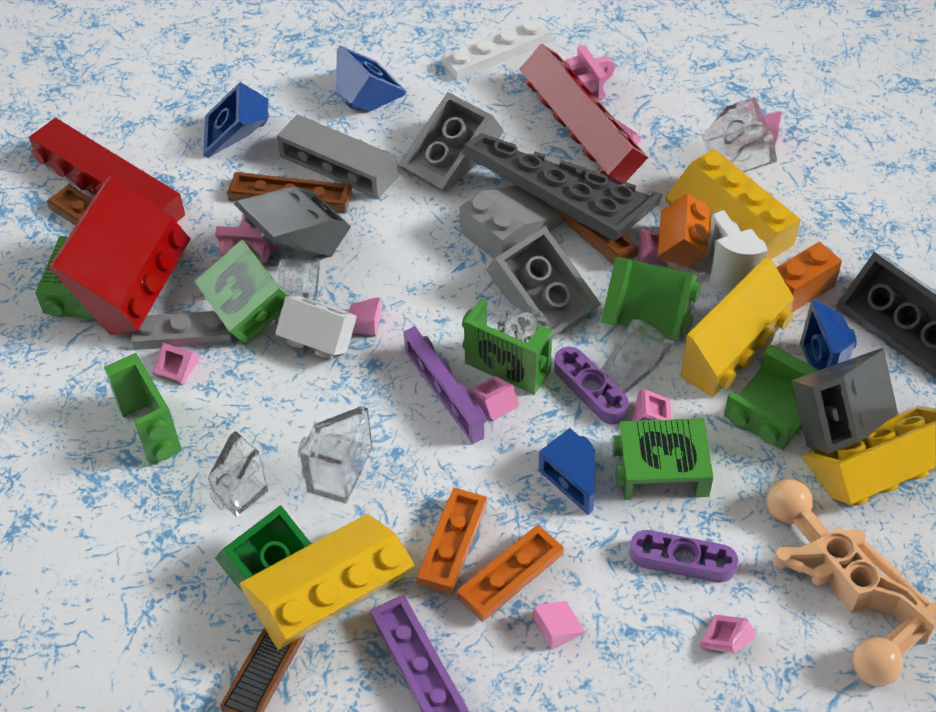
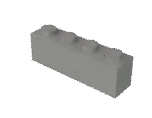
M298 114L277 135L281 158L339 183L350 184L353 189L376 199H379L398 177L396 155Z

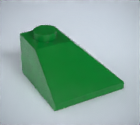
M280 505L224 547L215 559L234 584L242 590L239 585L242 581L307 547L311 542L282 505Z

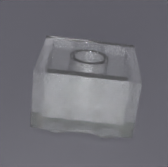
M755 97L726 106L702 135L707 152L713 149L717 150L744 173L777 162L774 137Z
M360 406L313 425L308 437L304 436L298 447V457H301L302 477L305 478L308 493L347 504L373 449L367 407Z

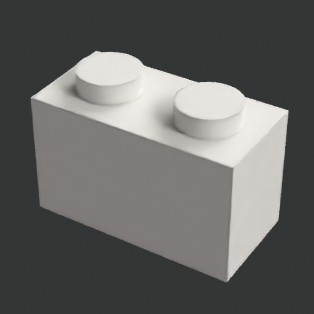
M302 296L285 297L275 335L286 338L285 343L290 346L304 348L306 345L314 348L316 355L333 359L334 355L347 353L357 315Z

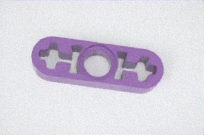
M564 347L556 353L554 363L556 375L603 422L618 424L627 417L629 404L627 396L582 351L575 347ZM586 380H594L599 383L600 387L595 390H588L582 386V383Z
M641 530L634 534L631 539L630 558L636 565L643 568L714 582L729 581L736 572L738 556L731 547L724 544L652 530ZM644 544L651 545L650 554L642 552ZM663 547H668L666 558L662 557ZM685 549L693 555L694 559L688 563H682L674 558L673 553L676 550ZM701 554L705 555L703 565H699ZM717 558L724 560V568L716 567Z

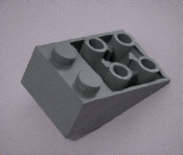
M297 186L238 200L234 204L244 214L242 216L243 220L257 227L262 232L260 236L268 243L275 246L281 243L294 251H297L299 248L304 249L314 256L323 254L332 257L351 228L315 192Z
M883 348L791 380L806 446L827 454L860 442L898 414Z

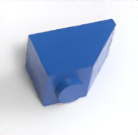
M569 428L539 451L538 471L589 515L593 512L595 497V449L586 437L579 436Z

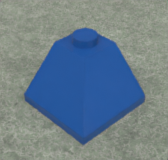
M341 45L337 48L336 89L344 97L343 102L348 107L354 110L361 108L371 112L403 97L407 92L376 60Z
M239 82L205 115L203 155L209 158L251 135L258 127L264 126L269 118L268 98Z
M819 300L811 301L800 341L808 364L818 370H822L849 360L857 344L854 330L849 329L844 316Z

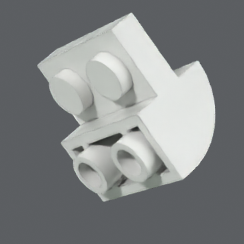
M723 210L712 214L708 238V255L705 258L712 266L710 285L720 293L728 295L768 256V249L765 242L757 237L752 228L740 232L737 223L731 221Z

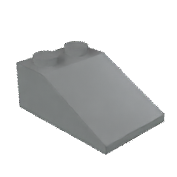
M447 92L398 165L445 192L477 165L472 159L462 154L464 144L481 133L499 139L504 130L493 115Z
M517 185L482 191L459 207L460 233L493 259L544 226L551 232L565 222L562 219V215L545 201L525 192Z
M546 226L496 257L486 269L502 294L537 328L542 325L553 330L552 338L601 305Z

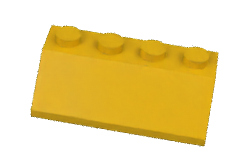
M715 149L693 160L665 197V201L669 205L686 193L704 202L710 208L709 232L712 214L724 210L731 221L737 223L740 232L752 228L757 237L765 242L768 249L767 257L770 259L795 245L801 219Z
M765 257L687 334L680 377L711 397H714L722 388L728 389L735 380L737 372L741 368L747 369L753 362L760 348L766 349L772 342L775 333L780 328L784 330L793 318L794 313L791 312L794 296L770 258Z
M924 406L911 408L895 415L858 443L829 454L816 449L802 454L804 462L832 499L847 503L849 506L862 505L869 501L870 496L877 493L894 491L899 488L900 483L906 480L924 478L929 474V470L936 468V409Z
M367 513L242 581L239 585L277 650H280L403 579L414 568L415 564L396 533Z

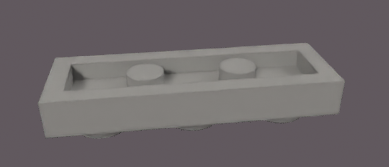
M215 311L147 315L139 330L132 332L131 343L134 350L162 348L163 343L175 347L232 343V333L228 331Z

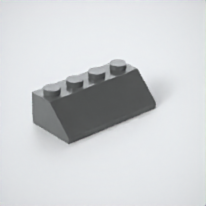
M873 252L836 306L936 378V291L886 256Z

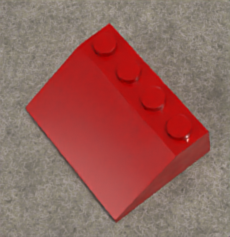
M110 176L106 178L48 268L109 335L138 331L191 239L171 215Z

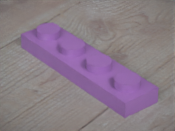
M415 326L403 331L405 353L469 441L474 444L484 439L486 416L482 408L478 404L473 405L469 399L466 387L461 381L456 382L453 378L448 363L444 358L439 359L436 355L429 337H423Z
M403 594L371 609V618L421 712H469L405 595Z

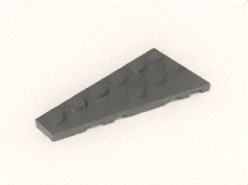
M483 133L465 143L462 154L472 159L476 164L486 167L498 174L500 178L512 182L525 192L538 197L548 203L549 206L564 212L575 221L585 224L597 231L601 236L609 238L614 242L657 207L663 195L652 191L650 196L635 191L637 185L625 182L624 185L609 182L608 177L604 174L561 160L560 165L544 160L546 155L536 151L534 154L520 152L516 144Z

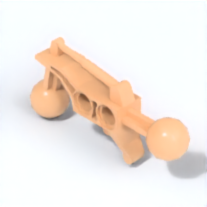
M790 478L777 481L769 489L766 496L770 514L779 522L795 524L810 543L801 547L783 546L778 548L773 561L774 566L778 569L789 567L799 573L812 576L811 580L815 585H822L827 582L851 613L869 608L893 615L900 621L901 624L886 638L870 637L858 644L853 652L854 671L862 681L871 686L885 687L895 682L903 671L902 655L918 640L921 639L926 644L931 639L936 629V602L931 603L902 577V573L865 541L866 535L862 530L853 529L845 531L842 527H839L829 532L811 511L813 507L812 494L805 484ZM831 554H835V555L839 556L840 558H836V557L832 556ZM875 565H876L880 570H882L888 577L882 575V574L880 573V571L875 567ZM854 582L861 583L865 587H860L856 585Z

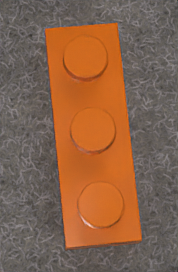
M453 487L417 574V585L450 595L453 594L485 512L487 496Z
M537 524L457 590V598L479 620L484 622L563 555L564 547Z

